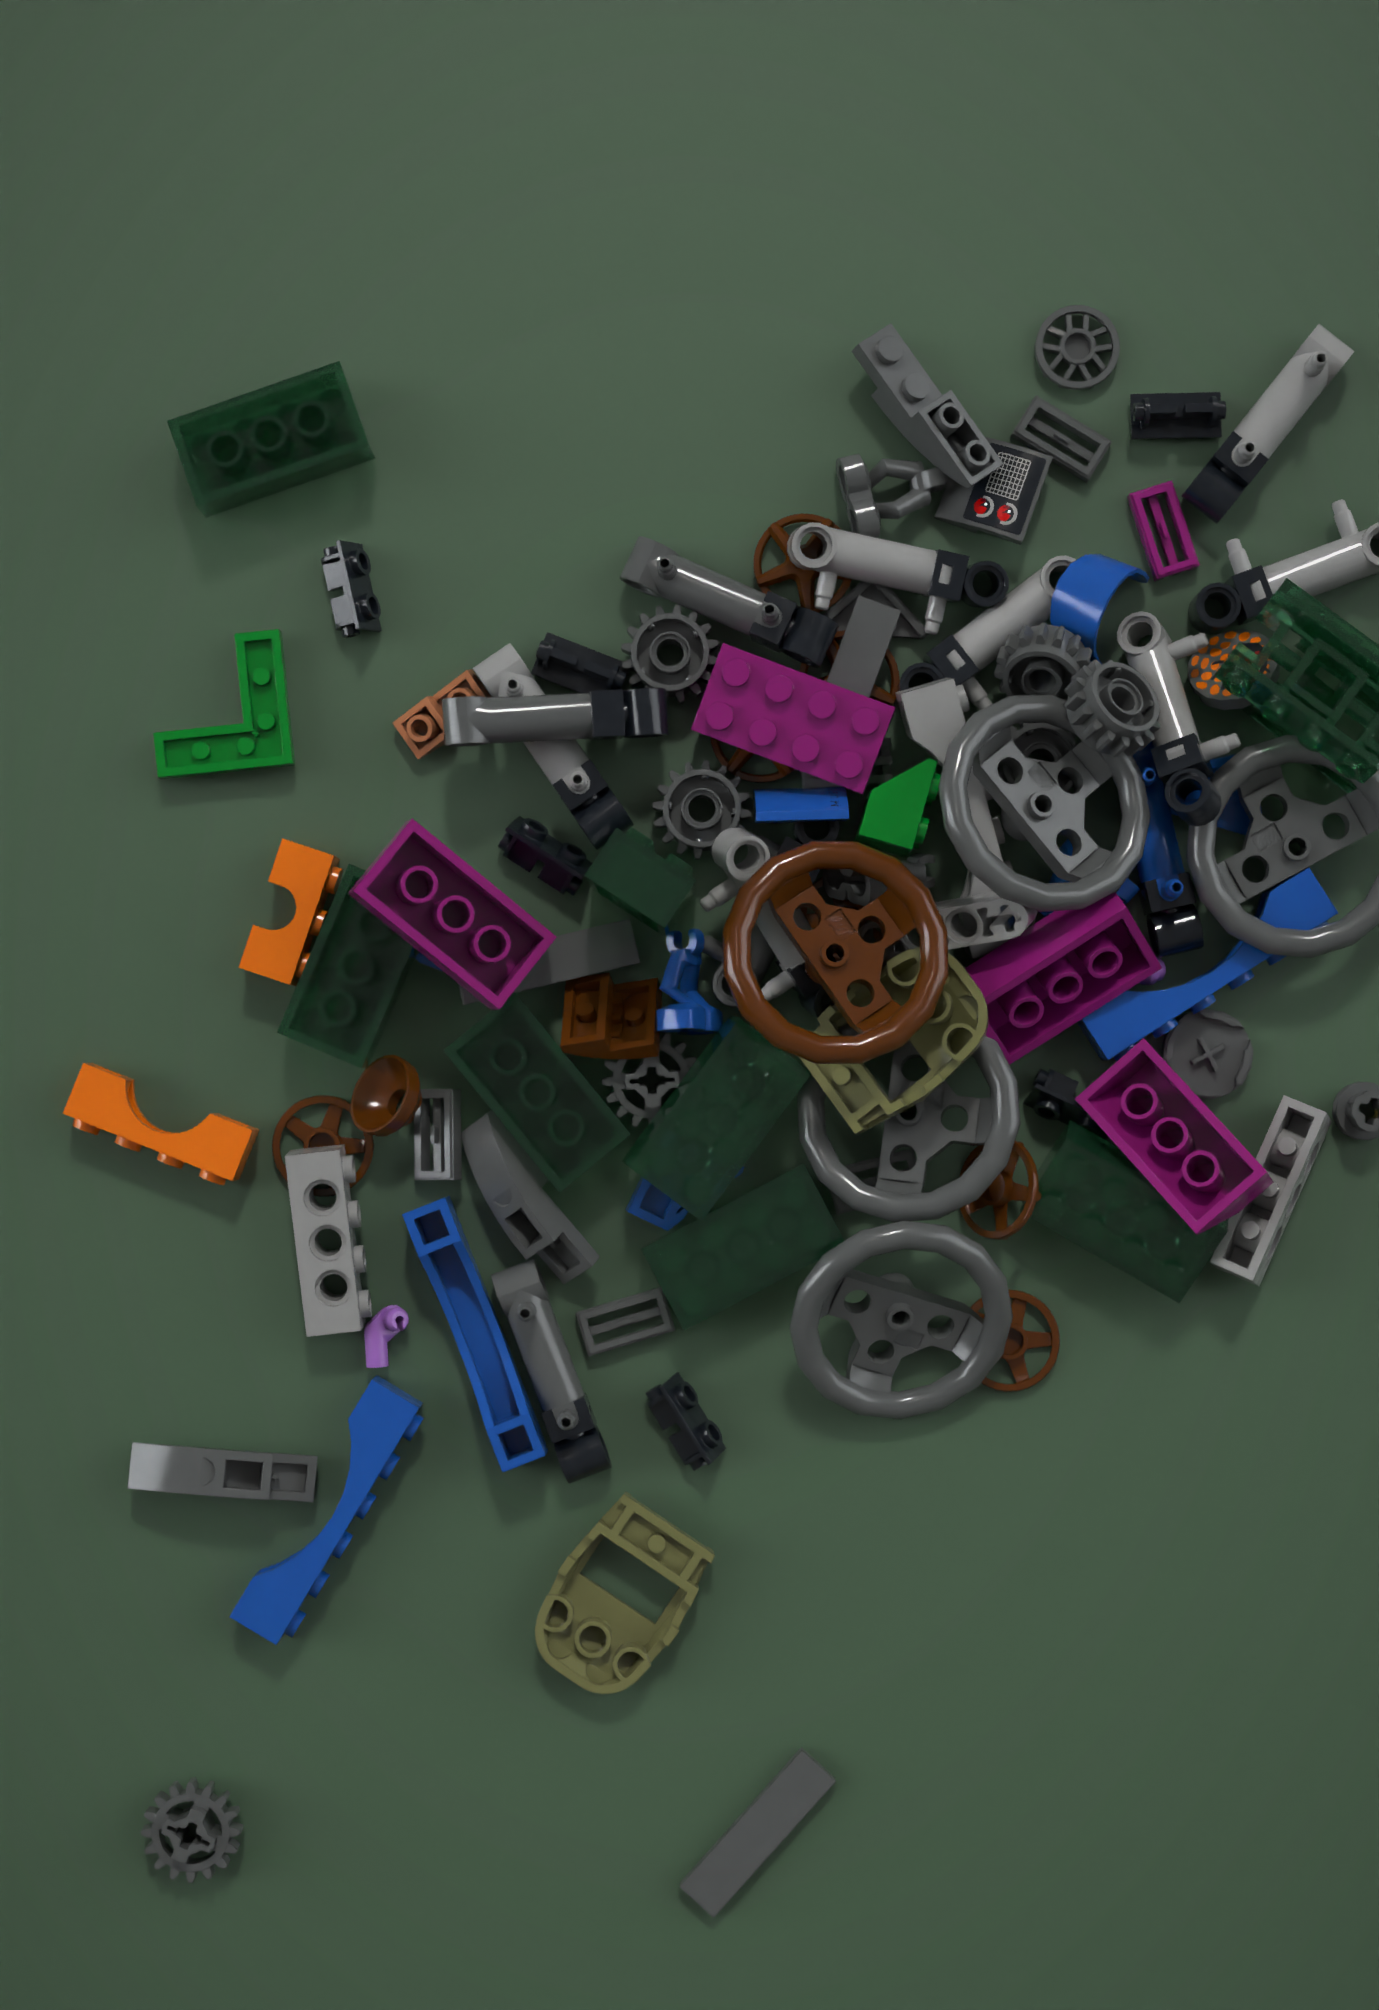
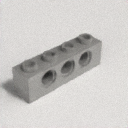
M1283 1096L1256 1157V1160L1270 1175L1273 1183L1239 1213L1229 1218L1210 1261L1217 1269L1258 1287L1260 1286L1332 1123L1327 1112L1288 1096Z
M345 1144L290 1150L285 1155L306 1337L361 1331L366 1323L365 1317H372V1302L370 1291L362 1290L360 1273L367 1271V1261L364 1245H357L355 1228L361 1227V1210L358 1200L351 1201L349 1183L356 1182L353 1155L346 1156ZM318 1184L331 1186L336 1192V1202L332 1205H322L317 1202L313 1194L314 1186ZM324 1229L336 1231L341 1237L342 1246L336 1250L326 1249L319 1241V1232ZM337 1274L343 1277L347 1283V1291L338 1295L329 1292L324 1284L325 1276Z

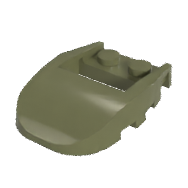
M920 947L908 949L889 959L887 965L881 969L880 982L891 998L901 1006L909 1000L920 971ZM948 953L949 975L933 1016L909 1039L931 1071L895 1099H889L864 1063L815 1064L800 1058L855 1134H861L923 1101L978 1049L984 1040L988 1028L986 1000L982 991L966 969L951 954ZM859 983L849 986L851 989L847 992V998L853 1005L865 1007L870 1004L871 993L866 986ZM835 1004L833 1006L830 1005L817 1018L821 1025L813 1033L821 1036H843L839 1029L847 1024V1021Z
M625 1492L584 1536L558 1570V1575L536 1619L535 1640L541 1656L553 1669L590 1692L613 1694L627 1689L641 1678L651 1667V1662L666 1645L669 1647L678 1634L679 1626L698 1593V1583L707 1563H712L715 1557L713 1549L708 1546L706 1547L633 1498L631 1494ZM604 1537L679 1586L655 1623L580 1573Z

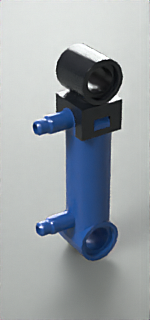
M1151 741L1141 751L1138 750L1133 755L1145 782L1151 816L1143 856L1137 864L1141 882L1137 887L1140 889L1139 895L1144 916L1147 915V927L1153 951L1157 958H1162L1203 948L1204 936L1199 914L1193 905L1196 903L1190 873L1184 872L1169 804L1165 799V786L1158 776L1150 750L1154 748Z

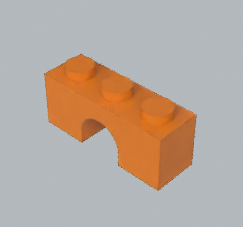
M282 838L268 882L286 888L292 893L296 902L294 918L287 926L278 930H269L253 925L238 968L296 987L299 978L307 979L314 959V954L308 953L313 937H321L328 919V911L323 910L328 893H336L342 878L343 869L337 867L339 858Z

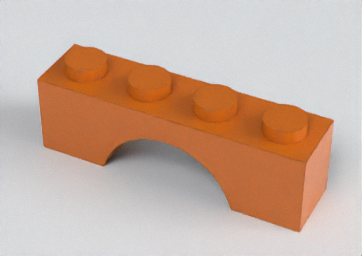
M94 1063L82 1064L62 1113L75 1118L72 1126L82 1131L98 1135L100 1129L117 1135L114 1142L120 1146L140 1152L142 1146L159 1152L157 1160L180 1169L183 1168L184 1163H188L201 1169L199 1177L223 1186L227 1179L230 1181L240 1179L260 1130L219 1113H210L200 1124L185 1132L174 1133L162 1130L148 1121L139 1109L135 1097L134 1079Z

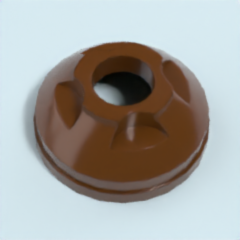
M385 1055L373 1061L363 1071L354 1088L350 1109L352 1120L359 1130L377 1137H384L397 1132L413 1121L415 1112L422 1104L420 1080L415 1067L399 1056ZM405 1094L404 1099L396 1112L398 1101Z

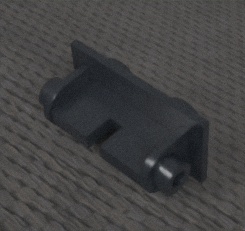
M1220 392L1130 394L1131 440L1221 438V419L1226 417V402L1221 401Z
M338 540L336 541L337 546L328 547L323 550L325 557L321 559L328 591L342 588L344 591V595L330 599L336 630L342 632L343 638L360 635V630L380 632L382 631L379 621L381 609L371 586L369 577L371 564L369 557L363 550L362 544Z
M547 632L544 641H541L537 650V659L531 674L578 693H589L590 691L622 689L629 671L623 670V661Z
M521 816L516 818L506 828L505 831L507 833L498 845V848L504 851V857L529 873L538 860L545 863L537 878L563 895L567 891L574 896L583 883L582 879L595 865L586 859V854L577 846L570 843L562 844L548 834V829L543 824L534 819H524Z
M1051 1068L1048 1072L1039 1069L1033 1081L1034 1088L1024 1099L1023 1104L1033 1108L1035 1113L1042 1118L1059 1120L1074 1127L1075 1131L1085 1138L1099 1139L1105 1142L1108 1135L1075 1100L1076 1097L1073 1096L1079 1082Z
M679 1372L672 1375L662 1385L658 1384L645 1393L650 1400L646 1404L663 1430L675 1423L680 1427L681 1430L672 1434L669 1440L683 1460L684 1465L690 1464L695 1471L706 1463L707 1465L711 1464L726 1449L718 1426L713 1421L708 1420L698 1404V1396L694 1388L683 1380Z

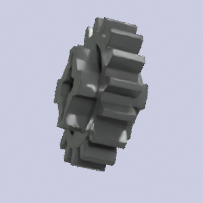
M664 1033L661 1036L659 1050L671 1055L678 1064L679 1070L666 1069L659 1063V1056L641 1058L640 1063L632 1071L622 1072V1069L628 1059L605 1060L604 1065L613 1072L612 1076L601 1078V1082L603 1085L613 1086L614 1090L605 1097L606 1101L611 1103L619 1100L621 1104L616 1111V1115L620 1118L628 1112L632 1113L631 1124L635 1127L639 1125L642 1118L648 1119L651 1129H656L658 1118L661 1117L669 1125L674 1124L672 1112L677 1109L686 1115L689 1110L683 1103L685 1098L697 1099L698 1094L689 1087L690 1083L700 1081L701 1076L696 1073H689L688 1069L697 1060L694 1056L682 1057L681 1054L686 1047L684 1042L681 1041L674 1047H671L669 1045L671 1034ZM649 1067H654L657 1075L672 1078L655 1083L654 1091H648L647 1086L643 1083L630 1081L631 1079H639V1077L645 1076ZM680 1087L674 1099L661 1107V1097L670 1088ZM622 1089H635L643 1097L644 1109L632 1104L625 1097Z
M196 1777L190 1779L186 1789H183L182 1785L175 1781L169 1787L170 1796L160 1791L154 1798L158 1807L149 1806L144 1814L147 1820L153 1822L145 1825L141 1830V1836L152 1838L144 1852L145 1854L157 1853L159 1858L154 1868L158 1870L166 1864L171 1867L169 1878L172 1880L178 1876L180 1871L186 1872L188 1883L194 1882L198 1871H202L208 1880L215 1873V1864L225 1869L231 1861L227 1853L236 1854L241 1843L232 1838L240 1835L244 1829L243 1824L232 1821L240 1812V1807L231 1806L228 1808L225 1802L229 1798L230 1792L227 1790L217 1796L213 1793L215 1782L212 1780L204 1789L199 1788ZM194 1801L193 1806L184 1810L177 1807L174 1810L171 1809L179 1803ZM210 1810H213L217 1815L221 1825L215 1823ZM189 1823L197 1825L196 1837L188 1835ZM164 1835L169 1837L173 1849L168 1845ZM201 1850L210 1853L211 1850L213 1851L211 1854L201 1858H191L192 1854Z

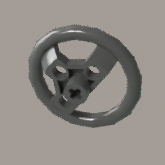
M1053 695L1008 696L973 713L948 745L938 785L944 828L965 867L1000 898L1039 912L1085 909L1118 891L1143 856L1151 816L1142 772L1133 756L1128 757L1124 751L1118 757H1113L1112 754H1104L1092 749L1083 741L1056 762L1026 758L1011 740L1010 726L1017 723H1048L1074 734L1076 733L1067 717L1064 705L1067 702L1066 700ZM998 764H1004L1011 768L1015 776L1014 784L1006 783L1000 778ZM972 766L973 774L1002 808L1001 822L1005 831L1016 840L1029 841L1056 876L1070 882L1043 883L1015 873L989 851L972 821L967 790ZM1058 774L1067 775L1074 784L1073 794L1061 789L1058 783ZM1110 777H1113L1117 784L1122 813L1117 843L1113 851L1098 847L1084 829L1085 798ZM1057 835H1062L1069 839L1073 847L1072 856L1065 855L1059 850L1056 843Z
M1283 735L1244 747L1214 772V776L1210 777L1209 780L1221 796L1222 805L1220 812L1213 821L1206 825H1189L1186 858L1199 900L1228 934L1266 954L1313 958L1354 945L1379 924V873L1365 900L1341 920L1310 930L1274 927L1247 913L1240 905L1249 898L1379 829V770L1370 759L1332 739ZM1289 762L1322 765L1351 780L1357 789L1326 806L1293 796L1283 778L1280 765ZM1237 790L1240 803L1250 820L1241 851L1217 864L1214 855L1217 822L1232 793ZM1272 796L1281 801L1284 811L1278 821L1267 820L1262 815L1260 804L1264 797ZM1327 815H1337L1343 820L1345 833L1340 839H1331L1325 835L1322 823ZM1297 842L1301 850L1293 855L1289 851V844ZM1247 858H1257L1264 864L1266 872L1261 882L1253 883L1244 877L1242 865Z
M848 1023L839 1029L843 1036L859 1034ZM985 1035L981 1045L971 1055L975 1058L990 1087V1097L957 1096L949 1084L944 1081L923 1101L914 1105L917 1110V1115L914 1119L908 1121L901 1118L900 1113H908V1108L885 1120L878 1178L875 1187L865 1184L840 1162L826 1134L824 1105L826 1093L810 1071L806 1069L797 1095L799 1142L818 1180L851 1209L893 1223L903 1220L922 1221L940 1219L978 1200L1007 1166L1021 1125L1017 1079L998 1042ZM910 1040L901 1048L894 1050L888 1093L890 1100L895 1099L917 1082L910 1081L903 1076V1067L908 1060L912 1058L923 1059ZM951 1108H961L968 1114L967 1125L957 1132L944 1128L942 1124L944 1113ZM952 1144L984 1145L981 1154L961 1177L931 1192L923 1193L928 1162ZM901 1147H909L917 1154L915 1166L904 1172L894 1169L891 1163L893 1153Z
M903 1220L861 1230L823 1254L798 1288L789 1329L797 1365L824 1398L857 1415L904 1419L942 1410L977 1388L1004 1353L1013 1319V1312L1006 1276L981 1244L946 1225ZM903 1249L939 1253L963 1266L979 1286L985 1312L984 1319L965 1303L914 1288L911 1280L901 1273H887L877 1277L854 1270L853 1268L873 1256ZM854 1290L867 1292L866 1297L860 1302L849 1303L844 1300ZM827 1314L848 1320L856 1335L849 1350L846 1377L840 1375L823 1354L818 1325L819 1320ZM937 1315L950 1317L948 1322L942 1327L932 1328L927 1326L928 1322ZM886 1340L890 1342L889 1347L882 1352L874 1353L868 1350L869 1346L875 1341ZM932 1345L952 1351L962 1360L959 1367L932 1384L899 1392L891 1391L892 1376L902 1357Z

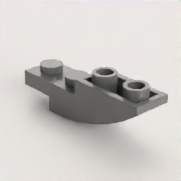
M891 323L860 342L851 351L878 388L871 396L885 415L923 456L951 479L969 489L1004 464L952 390L943 395L940 393Z
M491 1109L461 1132V1139L477 1184L497 1221L524 1258L527 1260L537 1253L563 1284L591 1268L600 1256L542 1189L550 1179L549 1176Z
M132 1442L127 1488L229 1498L313 1502L318 1456Z

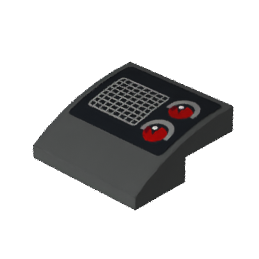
M985 437L1004 464L969 489L949 477L934 519L973 533H977L980 530L1021 545L1053 457L1022 446Z

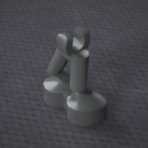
M859 454L841 457L836 460L837 476L843 499L847 503L846 509L852 532L879 538L881 519H899L928 506L932 500L931 493L943 490L944 486L948 483V476L938 467L924 470V466L919 460L882 458L870 472ZM886 476L909 481L910 492L894 502H874L871 489Z
M914 853L907 860H899L927 888L934 887L935 878L926 876V866L924 865L925 863H935L934 855ZM823 869V886L830 898L842 901L849 900L853 904L866 906L887 891V887L882 882L853 870Z

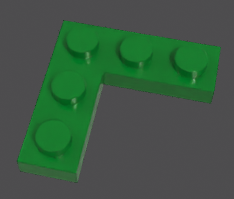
M280 629L234 634L243 723L153 733L157 776L159 779L295 765L283 639Z

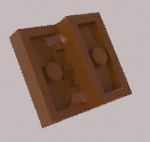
M608 972L567 980L560 1043L562 1051L572 1055L600 1059H640L659 1056L660 1032H657L656 1010L662 1008V991L659 989L660 982L658 977L614 984Z

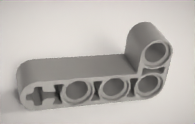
M995 892L935 902L947 928L948 950L1018 937L1035 920L1038 912L1037 910L1000 898ZM1008 906L1011 912H1019L1021 915L1017 921L1013 914L999 916L993 922V916H998ZM967 912L976 919L977 930L965 928L959 920V913ZM869 920L858 930L859 936L865 942L877 943L873 936V928H880V926L876 922ZM916 928L899 942L885 950L882 967L887 965L889 959L908 949L920 947V937Z

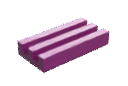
M1172 480L1130 493L1127 499L1154 582L1168 576L1178 575L1183 571L1198 568L1200 564ZM1164 494L1185 561L1178 562L1157 495ZM1141 500H1147L1168 564L1166 567L1162 565Z

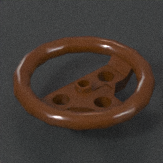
M811 841L771 857L739 888L723 927V974L741 1015L774 1047L815 1064H862L901 1048L933 1016L949 975L947 928L930 890L897 858L853 841ZM816 869H850L882 882L888 890L860 910L829 905L825 903L813 886L808 872ZM767 900L774 918L804 959L805 969L809 977L817 984L822 985L849 1026L858 1032V1035H818L789 1023L764 998L752 970L751 934L762 906ZM802 907L812 909L818 917V926L812 930L799 928L794 922V911ZM866 920L876 922L882 930V939L877 943L865 942L858 933L859 923ZM916 928L920 937V971L909 1000L901 1006L891 998L880 982L884 952ZM836 953L840 960L832 962L827 958L826 954L830 956ZM855 983L866 986L871 993L870 1004L865 1007L853 1005L847 998L848 986Z

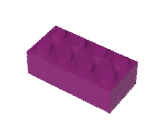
M723 643L691 730L864 794L896 707Z
M413 818L404 823L348 892L352 898L490 1010H499L557 938V936Z
M1114 892L1085 909L1052 912L1027 928L1020 936L1008 940L965 969L982 991L987 1003L988 1028L986 1036L998 1042L1010 1065L1162 969V966L1128 908L1117 893Z

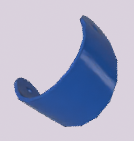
M1102 554L1084 555L1067 567L1058 579L1051 599L1050 613L1051 625L1063 626L1074 635L1078 634L1081 636L1080 641L1084 647L1092 649L1090 661L1098 660L1100 663L1101 661L1096 651L1097 634L1110 599L1127 577L1141 583H1147L1149 580V576L1145 571Z

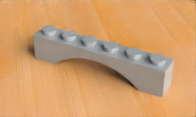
M948 677L895 692L907 737L924 748L938 761L937 763L942 768L948 745L966 723L963 713L970 710L963 685L956 686L954 679ZM972 766L967 786L972 821L989 851L1003 862L999 844L1005 843L1004 832L999 818H991L987 801L992 800L993 797L973 774ZM1009 860L1003 862V863H1005L1010 869L1013 870V867H1012L1011 862H1010ZM968 870L960 898L993 892ZM1008 906L1001 914L993 916V922L1001 915L1013 914L1016 921L1021 915L1019 912H1011ZM960 912L959 920L961 924L969 930H977L976 919L967 912ZM1010 939L964 948L966 954L974 959L990 953Z

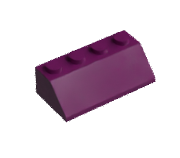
M1144 1038L1075 1098L1081 1107L1197 1235L1239 1213L1273 1183L1270 1175Z

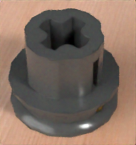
M1355 1082L1345 1086L1338 1092L1333 1102L1332 1115L1335 1125L1343 1134L1352 1139L1371 1140L1379 1137V1085L1371 1082ZM1371 1101L1372 1108L1375 1109L1373 1118H1368L1365 1123V1115L1358 1112L1360 1104H1369Z

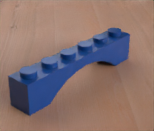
M1307 867L1261 894L1254 916L1274 927L1310 930L1329 924L1327 920L1338 914V911L1310 868ZM1239 940L1227 956L1206 973L1182 985L1165 990L1125 991L1077 1023L1101 1061L1114 1057L1117 1062L1137 1044V1041L1152 1033L1156 1039L1178 1025L1175 1017L1190 1008L1191 1012L1196 1014L1214 1003L1216 998L1213 993L1226 984L1233 990L1253 978L1255 975L1251 969L1262 961L1266 960L1270 966L1286 956L1266 954Z
M450 1195L402 1214L418 1257L435 1290L457 1343L477 1399L485 1429L502 1473L546 1456L548 1446Z
M378 1375L371 1380L348 1418L351 1438L350 1468L343 1495L332 1518L323 1530L303 1549L281 1562L260 1569L250 1581L230 1614V1618L275 1645L278 1644L284 1634L291 1638L294 1636L306 1616V1613L299 1610L308 1594L316 1599L330 1574L323 1571L330 1557L333 1555L340 1559L354 1535L347 1532V1529L354 1517L357 1516L363 1520L377 1498L370 1491L378 1477L387 1481L401 1458L393 1452L402 1437L411 1441L422 1423L424 1417L417 1414L423 1402Z

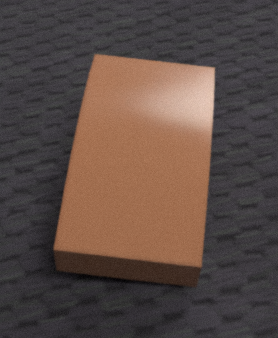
M472 669L464 671L436 694L425 697L392 722L418 760L444 745L442 699L469 696L491 697Z

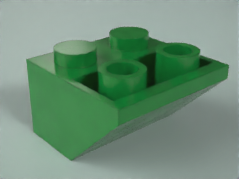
M927 759L872 789L865 800L854 842L902 857H906L912 848L918 849L923 844L929 824V819L922 817L925 805L931 806L939 790L938 785L941 774L934 773L938 761Z

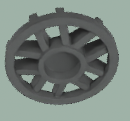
M1070 305L1058 309L1046 318L1038 331L1034 349L1038 365L1045 378H1048L1062 389L1082 390L1093 388L1109 376L1119 357L1120 342L1115 326L1105 314L1093 307ZM1071 314H1083L1082 328L1073 329ZM1064 316L1065 331L1051 326L1054 321ZM1089 316L1095 318L1103 327L1089 332ZM1045 333L1060 339L1059 346L1043 343ZM1108 333L1111 343L1096 346L1094 338ZM1112 351L1106 367L1097 354ZM1043 352L1056 354L1058 356L1048 366L1044 358ZM1062 361L1069 365V369L1063 378L1053 372ZM1089 361L1100 372L1094 378L1091 377L1085 366ZM1075 368H1077L1084 381H1069Z

